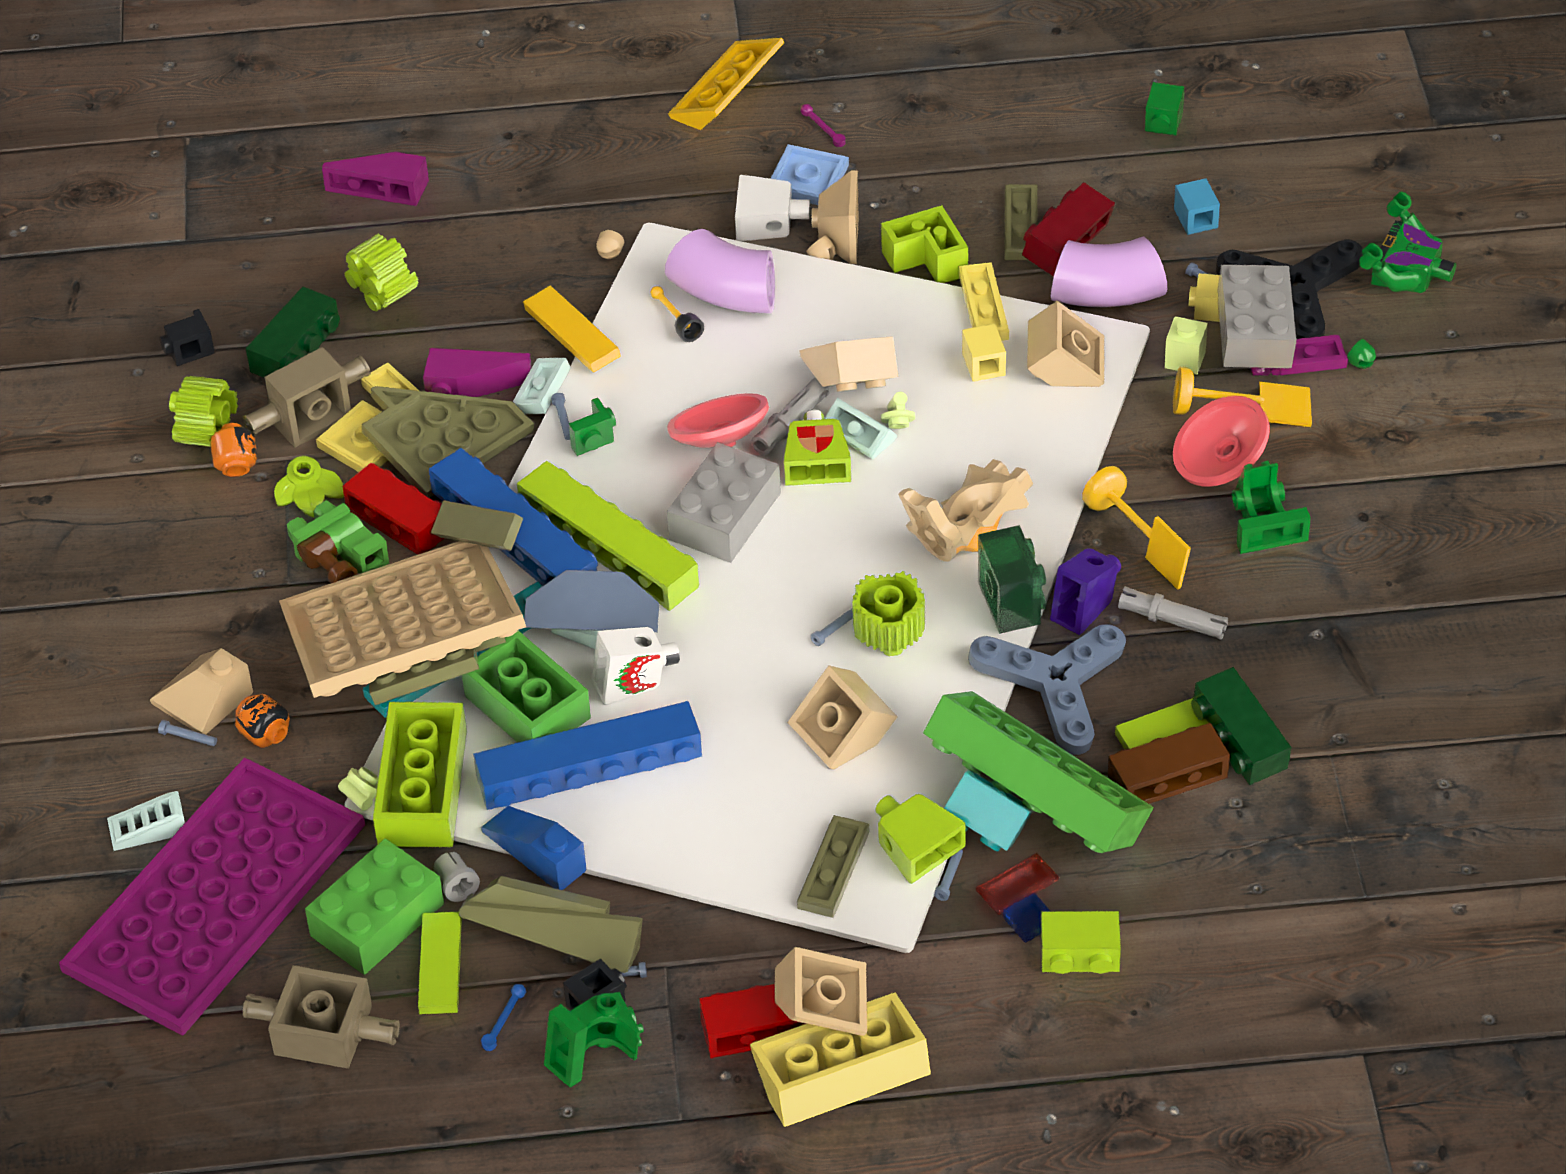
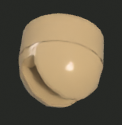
M612 230L602 231L596 243L598 253L605 259L616 258L622 251L624 245L623 237Z
M825 235L810 246L806 252L809 256L833 260L835 247L828 236Z

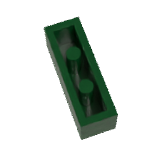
M303 286L246 347L250 372L265 378V376L318 350L320 344L330 333L335 332L340 323L336 299Z
M1234 667L1195 683L1194 696L1191 701L1193 712L1199 720L1206 719L1208 723L1212 724L1229 752L1230 763L1237 774H1242L1248 784L1252 785L1288 769L1292 747Z

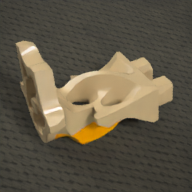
M993 459L985 468L970 464L961 489L949 499L941 502L943 508L940 507L936 499L924 497L910 488L903 489L898 495L910 518V521L906 524L907 529L917 536L932 555L939 560L948 562L960 551L978 552L996 532L1004 512L1027 508L1029 503L1024 494L1033 485V482L1025 469L1016 467L1009 473L1007 467L1001 461Z

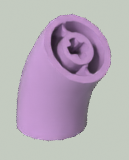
M699 229L684 236L669 254L665 264V275L685 292L713 305L731 310L752 313L773 312L775 302V271L773 255L770 250H754L739 247L722 240L709 230Z
M1145 237L1116 244H1086L1068 240L1061 253L1054 275L1051 300L1085 307L1131 305L1166 295L1167 279L1160 257L1153 245Z

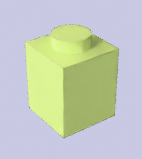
M1174 317L1166 338L1164 368L1178 371L1179 367H1188L1192 370L1193 374L1198 375L1206 353L1208 323Z

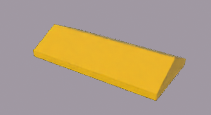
M770 38L735 41L668 113L670 118L702 130L719 115L784 44L783 39Z

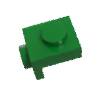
M598 397L591 400L592 415L569 423L571 448L576 456L614 442L613 427L616 426L614 413L610 407L605 408Z

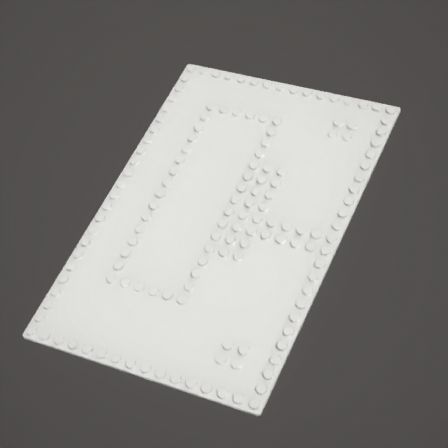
M645 223L592 323L619 348L621 356L594 373L575 357L570 366L571 369L557 392L563 393L565 396L564 406L569 423L592 415L591 400L597 397L605 408L610 407L616 419V426L613 427L614 442L576 456L571 448L570 440L564 438L556 406L551 403L508 487L517 494V483L547 460L558 469L562 468L567 471L570 477L580 484L589 486L595 494L605 501L614 503L620 511L630 518L639 520L645 528L658 537H664L671 546L683 554H689L694 558L696 563H698L699 588L670 611L659 604L658 633L654 632L661 645L672 642L676 643L680 660L678 664L662 667L660 685L656 689L604 705L591 680L595 649L554 634L548 628H531L523 633V635L588 689L591 719L579 727L689 701L701 734L702 757L688 762H679L659 767L651 771L623 776L615 780L587 785L579 789H570L550 794L543 798H534L514 803L509 806L555 821L584 843L587 869L584 873L909 953L914 949L947 860L910 884L879 843L878 822L881 817L875 812L876 805L883 797L888 795L902 804L915 794H922L944 808L964 773L969 770L962 765L963 759L954 753L946 754L936 749L932 745L933 740L923 734L943 695L973 691L1005 712L1015 683L975 670L968 660L970 646L978 637L990 636L1029 649L1056 580L1058 567L1062 564L1085 503L1082 500V492L1086 483L1099 468L1149 338L1150 328L1142 324L1071 310L1104 335V384L1100 387L1050 386L1042 379L1035 377L1027 369L1028 320L1050 305L1000 295L1009 328V340L1002 341L1006 350V375L973 382L962 355V330L972 328L962 287L719 237L739 247L754 250H770L773 255L775 271V302L773 312L752 313L731 310L694 297L671 282L665 275V264L669 254L675 245L692 231L654 223ZM654 286H660L663 289V295L681 314L693 313L704 323V331L697 340L685 342L680 338L674 326L677 318L659 299H654L651 296L650 292ZM893 336L898 377L885 380L886 386L866 389L865 383H857V389L837 392L836 386H828L829 394L813 410L821 411L825 417L836 399L839 398L888 427V424L881 422V414L888 412L887 405L897 392H904L907 396L905 410L915 412V420L909 422V427L891 429L897 435V438L874 459L848 445L851 456V482L785 486L784 455L787 439H782L769 454L762 455L754 449L752 438L768 424V419L773 414L782 411L812 379L816 378L800 357V350L833 342ZM745 393L760 394L767 398L769 410L765 418L747 436L736 441L733 448L779 464L780 495L731 563L669 540L667 510L714 447L700 448L674 440L669 436L668 423L684 410L715 398ZM995 459L1001 461L1007 467L1009 473L1016 467L1025 469L1033 482V485L1024 494L1029 505L1024 509L1004 512L996 532L990 541L978 552L960 551L948 562L939 560L906 527L910 518L898 495L903 489L910 488L924 497L936 499L940 507L943 508L941 502L949 499L961 489L970 464L985 468ZM488 547L513 596L537 582L501 550ZM598 562L597 571H611ZM904 571L905 575L911 574L912 579H917V588L922 589L925 599V630L922 632V637H919L917 642L913 641L912 646L906 645L907 649H903L900 655L887 656L880 651V648L874 650L873 646L867 647L866 642L861 643L854 634L853 618L825 638V642L822 645L816 646L812 642V633L815 631L820 632L853 607L852 601L853 595H855V585L859 584L860 579L865 580V575H875V578H879V575L886 577L887 574H890L893 577L895 573ZM828 665L855 671L898 716L877 746L836 769H830L787 723ZM462 675L445 681L413 702L463 703L467 735L454 841L509 854L482 833L481 827L506 807L486 809L476 777L473 754L517 742L465 697ZM386 724L364 765L365 768L372 771L378 777ZM376 796L373 799L372 806L366 811L361 810L349 798H347L344 806L363 815L365 819L373 820ZM837 815L869 823L870 832L835 916L831 918L797 909V899L832 817Z

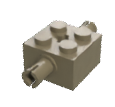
M321 347L265 376L269 399L268 404L248 415H244V425L246 429L252 431L254 436L258 432L274 425L292 446L296 448L324 433L351 410L347 386L363 377L369 376L370 368L362 356H358L356 359L341 366Z
M293 965L279 1000L249 993L243 1005L244 1018L270 1022L268 1029L274 1055L349 1069L357 1045L362 1038L394 1045L399 1035V1020L369 1016L372 1002L367 978Z

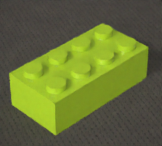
M389 702L373 814L377 844L386 838L399 847H453L467 735L463 703Z

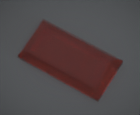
M1035 853L976 887V891L998 915H1001L1060 880V877L1038 853Z

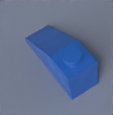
M507 806L481 827L482 833L555 889H565L587 871L584 843L555 821Z

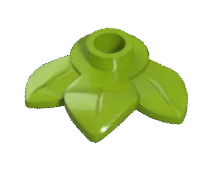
M309 456L294 458L287 466V475L277 482L274 490L278 506H285L295 502L297 507L311 518H314L316 506L324 502L325 497L335 499L344 497L343 483L340 477L331 470L321 468L320 464ZM300 469L310 470L306 474H301L298 472V470Z

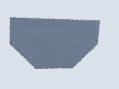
M565 570L526 598L525 628L614 630L649 627L658 633L659 602L624 572Z

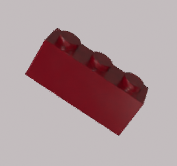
M1085 182L1074 191L1070 189L1063 196L1059 206L1056 208L1050 207L1043 216L1042 221L1038 225L1032 224L1023 237L1026 243L1022 256L1054 277L1061 253L1067 241L1088 244L1108 225L1115 203Z

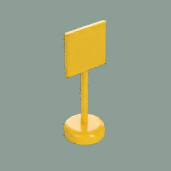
M1188 367L1178 368L1173 394V413L1176 415H1184L1189 411L1193 397L1219 399L1227 396H1243L1254 400L1262 407L1269 419V423L1304 427L1312 426L1310 387L1259 382V395L1194 388V374L1192 370Z
M1109 466L1096 472L1086 483L1082 492L1084 503L1095 511L1106 510L1115 504L1150 539L1145 558L1177 590L1180 589L1191 548L1159 516L1155 517L1153 527L1151 528L1121 499L1127 487V478L1118 467Z

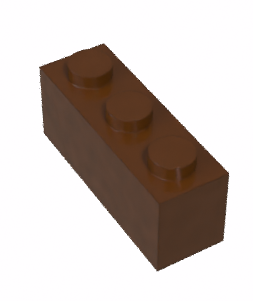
M1208 723L1198 727H1190L1183 732L1165 738H1157L1149 743L1131 749H1123L1116 754L1110 755L1108 759V778L1150 804L1228 778L1230 754L1212 724Z

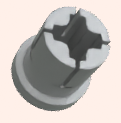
M445 853L435 861L434 872L440 876V881L443 884V893L450 901H464L468 895L474 894L479 888V876L472 868L467 867L458 853Z

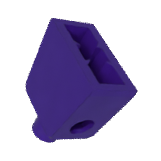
M1087 548L1060 565L1057 570L1050 620L1081 635L1110 604L1113 598L1116 575L1121 570V563L1118 558L1111 554L1105 556L1094 549Z

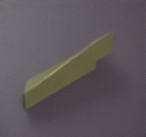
M504 876L491 881L487 888L473 895L471 893L468 895L459 911V916L563 953L593 963L602 959L610 969L616 968L622 973L629 971L639 952L643 918L610 915V901Z

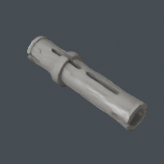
M816 378L812 379L782 411L773 414L768 419V424L752 438L754 449L762 455H767L782 439H787L790 423L803 420L804 414L813 410L829 394L828 386L822 387Z
M1125 586L1119 599V609L1148 616V620L1152 622L1161 620L1216 637L1222 640L1224 636L1222 632L1225 633L1228 624V617H1222L1164 599V595L1156 593L1154 596Z

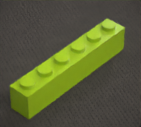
M546 460L517 483L518 493L522 494L538 512H544L552 524L561 531H567L575 543L584 550H590L597 561L612 572H624L667 610H672L699 588L698 563H696L693 557L689 554H683L671 546L664 537H658L649 531L639 520L627 516L614 503L602 499L589 486L580 484L570 477L564 469H558Z

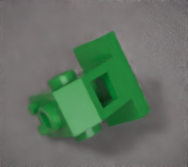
M1263 461L1259 467H1253L1252 464L1245 465L1235 489L1232 490L1234 508L1241 510L1244 519L1238 520L1236 544L1240 554L1306 542L1309 539L1311 517L1307 507L1285 511L1281 502L1285 501V490L1283 483L1277 481V463L1270 464L1269 461ZM1269 510L1271 512V514L1267 515H1257V513Z
M620 992L593 996L571 1011L560 1004L549 1011L544 1066L571 1088L582 1081L585 1051L594 1045L601 1048H609L614 1045L631 1059L636 1060L638 1047L642 1046L640 1033L644 1032L642 1023L637 1024L633 1008L626 1005Z

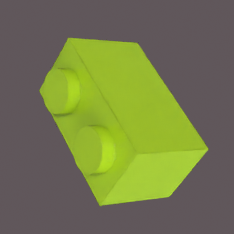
M1119 911L1041 913L1042 972H1055L1059 974L1068 972H1094L1099 974L1120 972Z

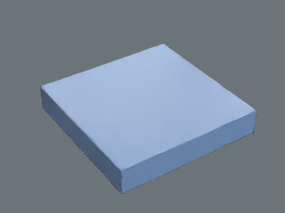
M788 144L770 179L784 180L791 183L792 199L810 200V204L818 205L819 194L844 176L849 166V157Z

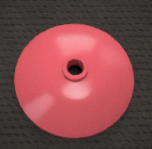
M745 393L723 396L697 404L670 420L667 425L669 436L680 443L700 448L714 447L717 442L733 447L737 440L747 436L765 418L769 410L768 401L763 395Z
M1227 396L1204 405L1189 417L1175 439L1173 461L1177 471L1191 484L1203 487L1218 486L1237 479L1241 476L1244 466L1247 464L1254 465L1263 453L1270 433L1269 419L1257 402L1243 396Z

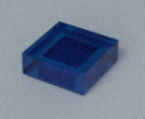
M1033 893L1003 910V918L1026 943L1041 935V913L1051 911L1036 893Z

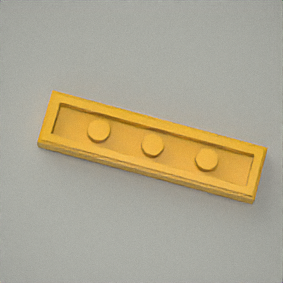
M551 285L523 301L525 310L593 373L621 356L619 348Z

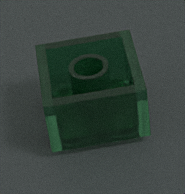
M1020 525L978 534V584L999 634L1041 625V609L1046 607L1045 597L1041 588L1042 585L1046 584V575L1042 564H1036L1035 550L1031 538L1025 539Z

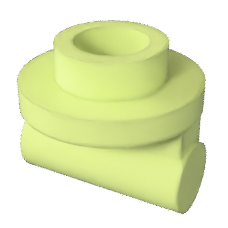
M897 392L887 405L888 412L881 414V422L888 424V427L891 429L909 427V422L915 420V412L905 410L907 396L904 392Z
M361 767L359 770L351 768L348 776L339 783L338 789L361 810L366 811L373 804V799L377 793L379 777L365 767Z

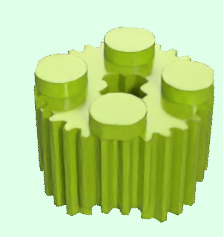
M378 233L349 251L346 255V262L349 268L344 272L346 280L352 288H360V291L364 293L367 305L373 311L377 312L382 308H386L411 292L418 284L416 273L412 272L409 274L410 270L407 269V264L404 262L403 258L407 256L405 249L401 247L400 243H397L395 238L387 240Z
M186 376L183 379L181 388H179V392L173 391L170 396L169 409L171 412H175L172 439L182 444L211 447V436L216 431L221 430L223 425L230 422L231 414L237 413V392L229 390L228 383L223 379Z
M902 571L901 573H895L893 577L887 574L886 577L879 575V578H875V575H865V580L860 579L859 584L855 585V595H853L852 601L853 627L855 637L861 643L866 642V646H873L874 650L880 648V651L887 656H897L903 652V649H907L906 645L912 646L913 641L917 642L919 637H922V632L925 630L924 593H922L921 588H917V579H912L911 574L905 575V572Z

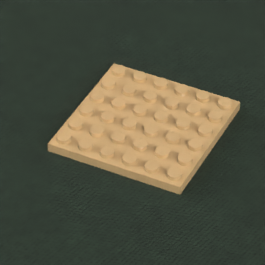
M461 541L279 600L314 698L335 695L342 688L354 684L364 685L371 683L378 676L390 672L400 673L407 671L412 665L426 660H440L448 653L462 648H476L483 641L495 637H509L519 629L526 627L522 612L489 548Z

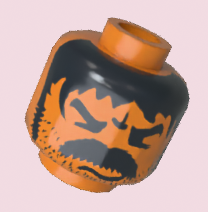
M228 423L211 436L212 463L224 475L229 477L243 476L256 464L255 436L249 429L241 427L238 423Z
M266 694L248 696L238 705L235 715V726L239 733L251 743L260 748H265L284 740L288 733L290 715L272 697Z

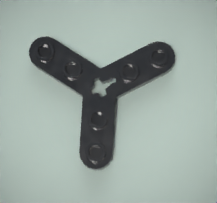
M1350 239L1340 240L1293 266L1239 250H1228L1218 256L1216 272L1217 275H1220L1221 265L1289 266L1296 339L1325 336V321L1317 292L1360 268L1359 261L1363 256V247Z

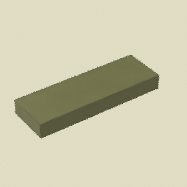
M1006 184L1005 260H1028L1022 256L1026 243L1023 237L1032 224L1038 225L1037 185Z
M443 500L431 533L441 538L511 551L523 517L516 513Z
M833 815L797 899V909L834 918L870 832L869 823Z

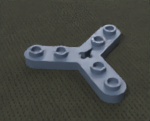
M1102 624L1093 628L1054 656H1050L995 637L982 636L972 642L968 660L970 665L981 673L1041 692L1058 746L1070 754L1079 755L1090 749L1094 738V728L1080 685L1119 659L1123 653L1126 638L1125 634L1116 626ZM1064 673L1062 680L1059 678L1052 680L1050 678L1051 674L1056 677Z

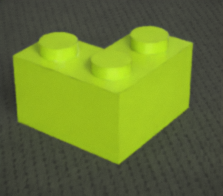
M942 205L881 223L882 253L894 273L925 264L935 282L946 283L960 279L959 266L968 265V246Z

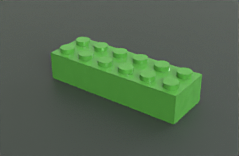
M973 691L943 695L923 732L924 735L933 740L932 745L936 749L946 754L954 753L963 759L962 765L978 774L983 772L993 779L992 784L996 788L1006 793L1014 792L1023 798L1022 803L1024 806L1034 812H1044L1054 818L1053 824L1068 833H1073L1074 831L1085 839L1083 843L1088 848L1098 853L1133 846L1154 808Z

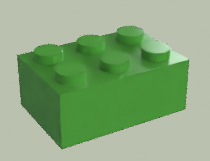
M520 631L505 637V643L491 647L478 656L479 669L462 675L465 697L517 743L575 729L591 719L588 689Z
M385 838L305 908L310 936L365 975L422 924L423 913H435L444 905L440 876Z

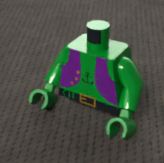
M1399 192L1387 204V212L1392 217H1400L1401 220H1395L1381 247L1377 244L1369 243L1362 250L1363 256L1359 261L1360 266L1366 270L1373 268L1371 284L1388 287L1393 292H1426L1433 277L1451 282L1456 270V263L1441 258L1442 240L1433 236L1424 228L1413 212L1409 213L1407 211L1411 206V199L1405 192Z

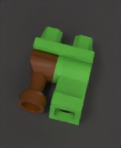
M326 500L316 506L314 510L315 520L307 523L303 518L297 517L287 524L288 536L294 544L295 556L301 562L304 561L307 567L311 569L322 566L328 571L330 583L389 564L386 540L379 533L372 534L355 514L350 513V508L344 502L336 507ZM371 554L375 556L372 563H365L366 557ZM340 555L344 561H339L336 556Z

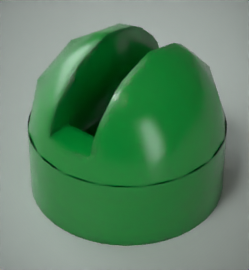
M1361 339L1348 353V362L1359 369L1369 368L1376 359L1375 349L1366 340Z

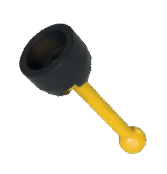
M654 286L651 289V296L654 299H659L677 318L674 326L680 338L685 342L697 340L704 331V323L693 313L681 314L663 295L664 291L660 286Z

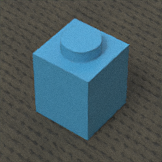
M1207 179L1175 185L1174 210L1187 235L1218 228L1220 203Z

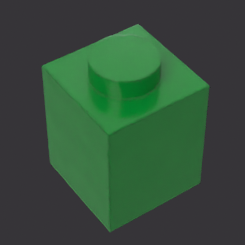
M1153 82L1146 105L1145 131L1177 135L1183 113L1185 86Z

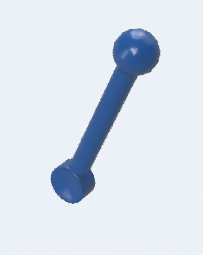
M515 984L512 987V996L490 1034L484 1035L481 1039L484 1050L492 1051L497 1047L496 1037L518 999L523 998L526 994L524 985Z

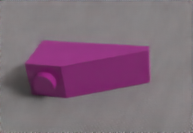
M390 152L325 162L322 165L325 191L417 206L429 182L426 157L413 154Z
M430 348L423 374L425 392L481 397L520 386L532 368L530 353Z

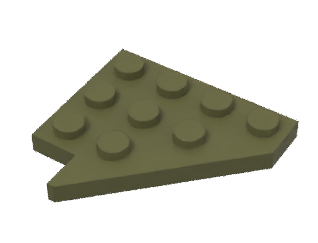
M380 386L371 388V397L384 411L362 424V433L411 485L415 486L428 498L434 496L431 489L429 468L462 448L472 457L476 456L482 463H485L534 430V423L513 401Z
M495 637L483 641L476 648H462L448 653L440 660H426L412 665L407 671L400 673L390 672L378 676L373 682L369 683L372 700L375 705L478 670L477 652L505 643L506 639L505 637Z

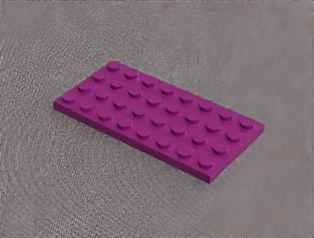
M244 757L59 962L61 972L184 1036L365 826L364 816Z

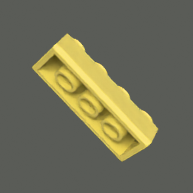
M896 992L867 1002V1033L864 1036L804 1024L750 1044L770 1104L784 1127L931 1074L926 1038Z

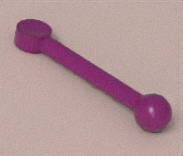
M804 104L801 106L800 111L802 115L809 116L833 139L834 146L842 147L845 145V136L843 134H836L813 112L811 105Z

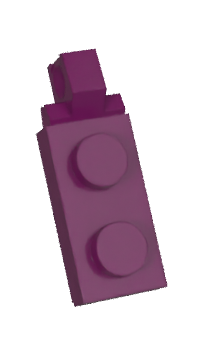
M1340 335L1296 339L1292 368L1250 367L1252 375H1269L1272 373V375L1276 376L1347 368L1348 358Z

